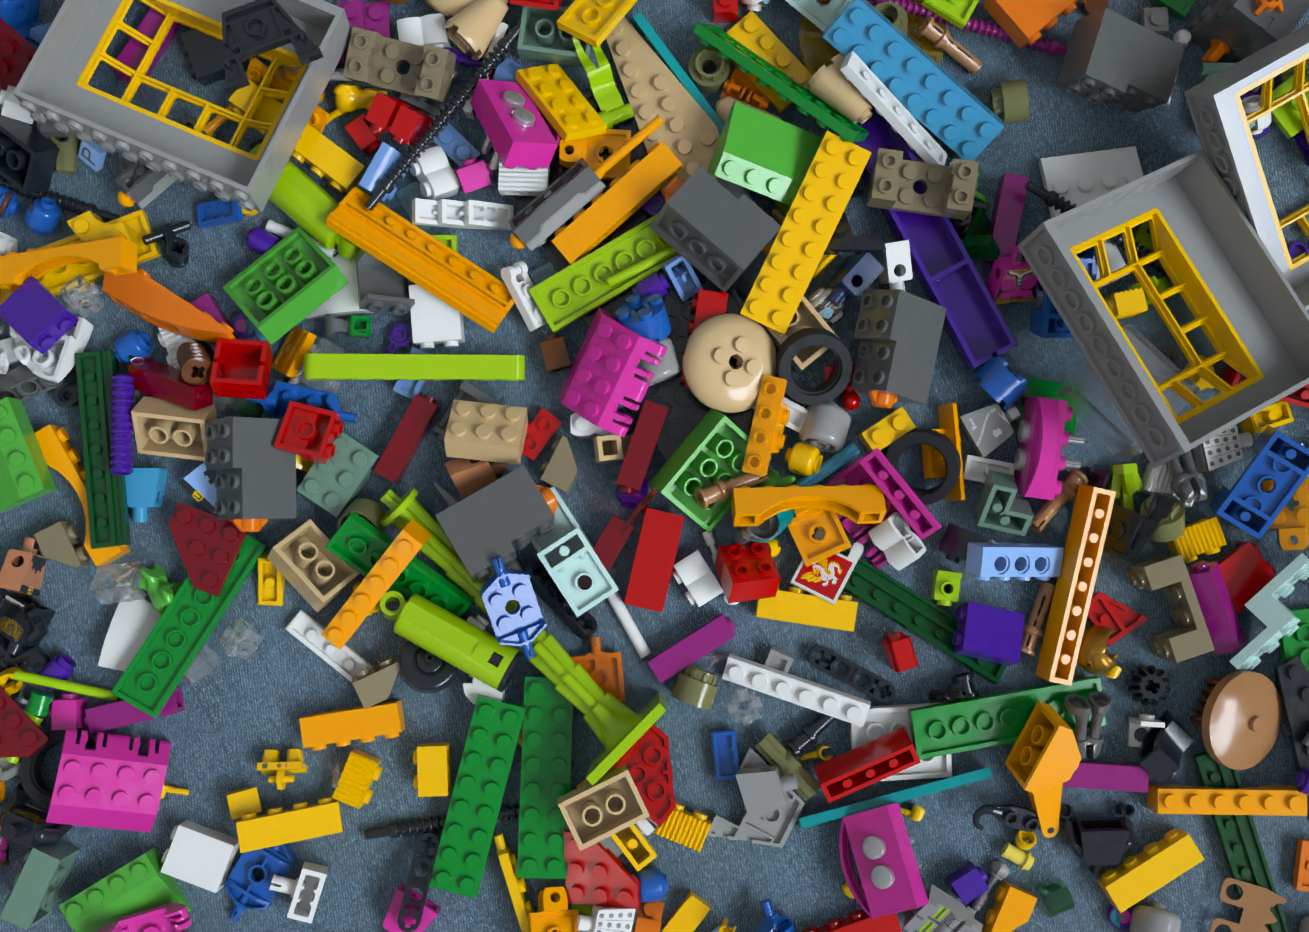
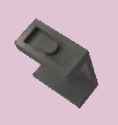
M363 249L359 250L356 255L359 309H365L373 313L382 311L391 312L394 315L407 314L415 304V299L407 298L405 276Z

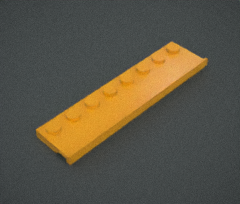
M354 187L339 203V206L329 214L325 223L328 228L491 333L495 332L515 304L505 283L379 202L372 211H369L364 207V203L370 196L357 187Z

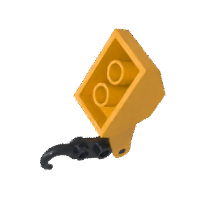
M1040 701L1037 702L1004 763L1022 788L1028 792L1033 810L1014 804L982 805L976 809L972 817L973 825L977 829H984L979 823L980 817L984 814H991L1003 825L1025 832H1033L1039 829L1047 838L1054 837L1058 833L1062 785L1070 780L1082 758L1073 730L1051 705Z

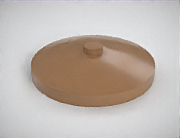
M1239 670L1225 676L1214 687L1203 711L1202 738L1208 754L1218 764L1234 770H1244L1257 765L1270 752L1278 737L1282 720L1281 699L1273 682L1263 674L1249 670Z

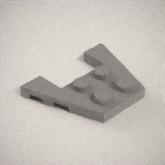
M749 747L739 768L765 767L769 765ZM791 790L787 791L788 801L785 806L752 821H749L747 811H745L739 824L715 813L707 836L749 841L755 844L783 848L805 803Z

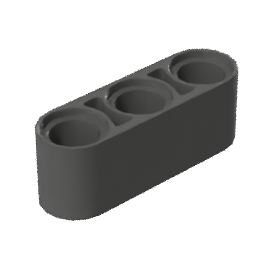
M23 365L0 375V400L11 397L25 401L60 386L63 383V379L59 383L42 379L33 374L26 365Z

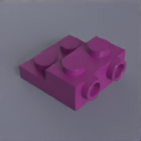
M362 0L338 1V7L343 8L346 12L351 30L352 27L377 32L384 37L392 39L389 3H363ZM349 43L344 51L345 55H347Z

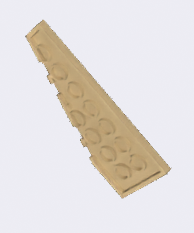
M624 16L606 37L629 104L632 107L637 126L640 131L657 115L665 122L643 140L646 150L655 143L660 144L664 142L686 167L674 178L689 179L699 167L707 172L720 138L715 123ZM667 183V184L661 189V192H662V194H663V197H665V195H664V190H665V188L667 187V185H668L669 183Z

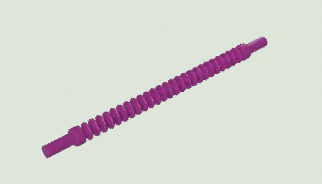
M867 0L873 2V5L886 1L895 2L901 5L906 13L910 12L911 16L917 14V18L923 16L925 19L931 15L936 19L937 23L942 21L943 25L949 23L950 27L954 26V24L921 4L918 5L917 1L911 3V0ZM976 17L972 20L969 18L963 28V31L967 28L969 32L975 30L976 34L981 32L982 36L988 34L989 38L995 36L996 40L1001 38L1003 42L1006 39L1008 43L1013 41L1000 25L996 27V23L990 25L989 21L983 23L982 19L977 21ZM1040 37L1031 46L1029 43L1026 44L1028 49L1033 47V50L1036 51L1039 48L1040 52L1045 50L1046 54L1049 55L1056 53L1065 56L1068 46L1059 44L1057 40L1050 39L1048 41L1047 37L1043 39Z

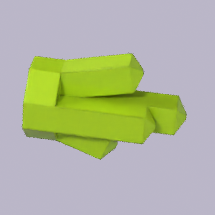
M1137 463L1110 465V474L1112 476L1108 490L1116 492L1115 499L1118 498L1121 506L1134 510L1132 494L1141 492L1144 488L1138 474Z

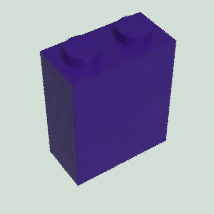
M30 276L0 305V316L31 347L43 355L79 321L54 294L33 276Z
M970 601L964 603L957 609L955 620L958 624L957 631H955L952 638V644L955 646L954 653L1007 666L1019 663L1025 614Z

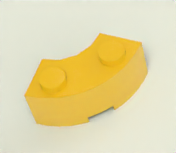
M87 211L67 221L73 232L85 242H89V239L92 238L108 239L112 235H123L128 240L137 244V252L143 250L134 229L123 222L107 224L100 216L91 211Z

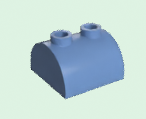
M382 142L359 182L358 189L371 196L379 187L378 182L382 178L386 179V173L390 174V168H395V163H400L399 158H404V155ZM394 186L393 191L390 194L386 193L380 202L384 203L386 198L391 201L398 188Z

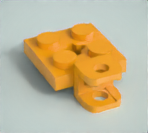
M606 129L605 134L566 142L561 139L559 163L565 168H571L577 161L583 158L594 170L604 161L603 157L599 156V153H603L604 149H608V152L613 154L631 138V130ZM630 152L610 168L601 180H614L618 176L623 177L629 172Z
M1309 477L1303 481L1293 495V499L1298 500L1299 505L1294 506V510H1289V507L1285 506L1268 528L1279 529L1280 545L1285 551L1303 550L1309 545ZM1262 481L1263 491L1271 490L1274 486V481ZM1293 535L1298 538L1297 544L1291 542Z
M818 508L793 509L797 517L792 519L788 528L806 567L852 547L835 512ZM816 528L826 532L822 540L812 538Z
M563 886L547 887L539 891L537 897L538 912L528 914L529 932H552V930L556 932H580L576 930V920L579 915L578 909L568 910L565 888ZM550 896H553L554 902L551 901Z

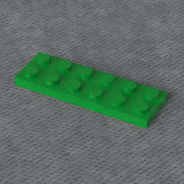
M352 512L325 548L366 577L392 544L393 540L358 514ZM416 557L412 559L387 591L399 592L406 601L414 594H418L458 617H461L474 600Z

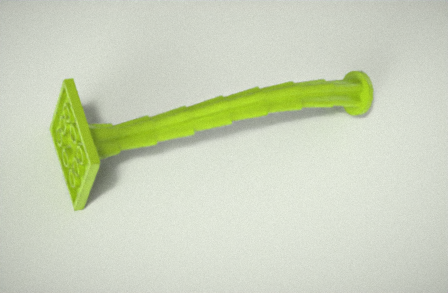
M413 487L401 498L391 489L386 491L380 500L390 509L386 512L380 524L386 527L391 523L402 531L413 519L431 533L432 536L420 551L447 572L446 576L474 599L473 603L488 615L480 594V590L485 582H472L439 524L415 499L419 491ZM508 601L505 610L509 612L514 611L518 605L517 601ZM543 629L531 643L536 657L532 658L530 656L531 660L528 661L556 685L555 689L584 714V720L605 748L591 761L586 779L594 785L667 711L666 698L659 692L638 714L608 692L605 694L581 664L577 665L553 635H548Z

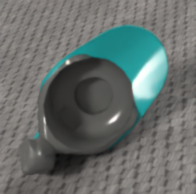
M793 509L778 513L765 520L759 526H743L741 530L734 534L735 542L742 545L750 540L768 542L774 539L791 523L794 515Z

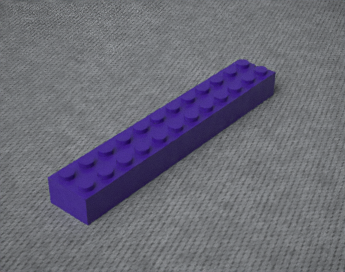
M874 106L871 110L872 116L863 124L860 122L856 123L869 132L868 136L864 141L853 143L872 152L862 172L868 187L870 185L873 158L878 148L904 151L903 160L918 162L904 138L892 129L891 124L877 113ZM915 182L913 190L917 194H923L926 192V186L922 182ZM880 208L897 241L909 240L912 269L930 302L947 308L943 326L967 371L989 361L992 356L996 357L1017 346L1014 337L950 219Z

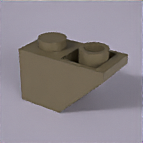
M562 436L561 440H555L550 450L553 455L550 461L545 460L539 473L542 474L541 480L568 493L579 470L569 439Z
M60 521L34 534L44 557L76 568L91 565L88 560L90 555L86 548L81 545L78 538L79 531L71 521Z
M387 656L379 660L378 665L371 668L363 667L352 676V684L364 709L388 699L400 669L398 656L393 658Z

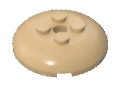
M721 314L711 317L697 326L687 340L688 343L682 359L684 377L694 396L709 408L711 407L726 413L748 410L756 406L762 376H777V352L774 343L766 330L750 318L739 314ZM731 356L737 359L735 369L729 365Z

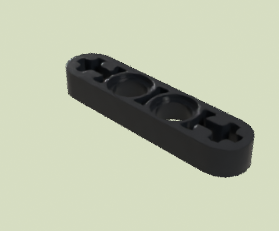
M532 561L524 568L523 571L531 576L530 581L536 594L576 636L581 639H588L596 632L598 627L597 621L588 611L575 620L576 615L574 612L569 614L564 610L563 605L568 604V602L541 562ZM533 571L537 572L536 576L532 574ZM544 579L546 582L542 585L540 582ZM547 586H551L556 590V596H552L547 592ZM584 624L588 626L586 630L582 627Z
M815 645L808 651V661L814 667L879 702L887 703L895 697L896 691L892 683L828 648ZM820 650H823L822 655L829 660L831 655L835 656L831 660L828 670L825 669L828 664L822 660L815 663L814 652L819 653ZM838 661H843L847 665V671L842 675H838L834 671V665ZM859 673H866L869 677V681L865 686H858L855 679ZM874 678L878 679L875 682L876 685L883 688L885 685H888L887 690L890 691L888 696L883 695L881 698V693L872 688V692H868L873 686Z
M433 833L422 834L416 844L397 918L398 928L403 932L415 931L421 922L439 847V839ZM427 838L432 839L431 843L435 845V848L429 849L427 856H432V861L427 858H417L418 853L423 856L425 846L421 845V842H426ZM418 863L427 864L429 872L426 876L419 877L415 874L414 869ZM419 888L423 894L422 899L418 902L410 901L408 898L409 890ZM405 904L411 907H420L419 912L413 911L412 919L416 920V924H411L409 928H406L405 922L402 921V917H407L409 908L404 909Z

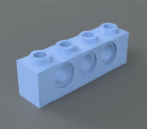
M968 542L965 572L974 574L975 579L989 581L990 577L1009 581L1010 577L1029 581L1030 577H1035L1038 580L1049 581L1050 577H1061L1064 548L1049 543Z

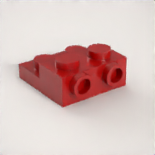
M290 401L275 440L274 448L300 455L302 459L326 464L327 459H332L335 454L336 446L333 442L336 436L342 434L344 424L341 422L342 419L338 412Z

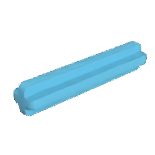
M851 443L825 461L817 474L814 473L810 477L804 476L796 482V485L800 487L814 486L860 453L858 447Z

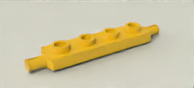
M503 833L493 836L497 848L496 852L521 931L529 932L528 914L534 913L531 901L526 900L524 892L527 891L524 878H517L518 857L516 853L512 854L510 847H506Z

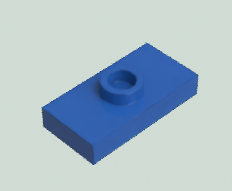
M216 199L196 204L198 228L205 229L243 221L242 208L238 205V202L231 199L229 202Z
M735 728L710 731L716 782L735 780V775L739 770Z

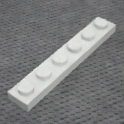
M854 51L847 54L840 69L844 77L855 85L861 96L867 99L875 107L877 113L891 124L892 129L904 138L909 148L915 150L924 163L945 165L948 154Z
M733 654L728 656L722 676L724 680L861 727L864 726L871 705V701Z

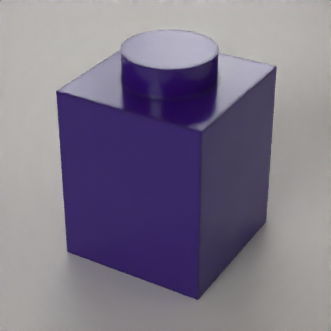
M971 862L946 877L964 905L989 890L985 883L988 880L985 872L980 866L976 868Z

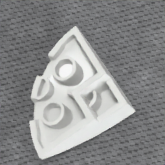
M338 253L331 260L337 265L349 283L304 319L325 318L326 314H331L334 317H343L353 314L373 313L365 309H359L356 258L346 259Z
M77 317L79 321L44 355L31 347L11 326L10 335L14 338L16 346L13 350L23 365H26L36 376L59 383L76 364L75 354L83 353L94 326L85 318Z
M124 592L108 629L98 666L120 671L127 669L160 619V613L156 611L150 601L136 594Z

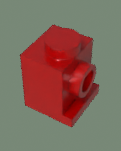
M363 113L346 125L345 129L367 157L369 154L374 155L377 153L381 145L377 138L381 135L371 127L372 123L365 119L366 115Z

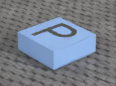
M81 141L78 157L97 172L103 168L107 151L93 141L90 144Z

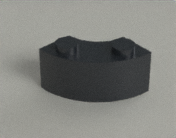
M949 523L938 550L946 554L945 559L959 564L960 561L966 563L968 542H997Z
M1168 710L1158 719L1165 722V728L1151 727L1144 737L1139 750V763L1160 783L1172 778L1180 768L1182 754L1194 741L1188 729Z

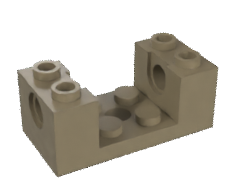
M352 27L343 77L355 82L447 104L457 55L447 49L426 44L424 46L384 37L377 32ZM402 61H408L410 64L409 72L404 75L400 74L398 70L399 64Z
M878 148L873 158L867 199L868 207L965 220L972 212L979 162L953 159L949 166L903 160L904 151ZM915 182H922L926 186V192L917 194L913 190V184Z
M1163 553L1127 565L1129 570L1127 577L1135 589L1146 588L1153 591L1163 587V593L1172 606L1171 616L1178 626L1151 635L1153 640L1151 647L1158 658L1178 663L1215 650L1182 554Z

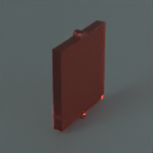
M653 488L637 505L619 531L622 536L639 519L658 492L657 489Z

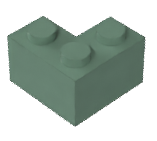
M989 470L974 508L977 526L1025 537L1032 521L1033 513L1029 501L1015 498L1018 489L1013 475Z

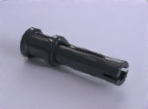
M821 713L808 726L806 724L802 725L800 732L791 740L787 739L785 742L801 758L803 756L802 753L812 743L816 744L819 739L818 736L837 718Z

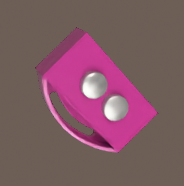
M478 79L470 104L486 134L481 152L489 154L492 145L495 150L489 164L490 169L496 170L500 160L502 165L508 169H514L515 167H526L530 170L548 168L559 144L560 136L519 82Z
M1025 397L1023 419L1018 428L1019 446L1014 456V479L1018 489L1016 494L1024 497L1054 500L1055 495H1060L1062 490V481L1057 480L1058 470L1063 471L1065 467L1080 469L1081 461L1069 460L1065 456H1060L1062 446H1067L1068 443L1084 444L1083 441L1069 439L1085 440L1082 436L1069 435L1068 431H1064L1065 421L1070 422L1073 415V408L1068 406V401Z
M899 803L842 818L839 853L842 870L854 898L872 919L929 904L919 872L922 864H919L921 863L920 860L915 859L911 846L914 843V839H910L914 837L912 835L908 836ZM850 844H851V848H852V851H853V855H854V858H855V862H856V865H857V869H858V872H859V876H860V879H861V883H862L863 889H862V887L860 886V883H859V881H858V879H857V877H856L855 871H854V869H853V864H852V860H851V852H850Z

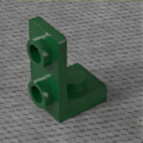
M983 208L977 209L968 232L963 238V245L971 260L998 259L1001 252L993 235H987L991 222Z

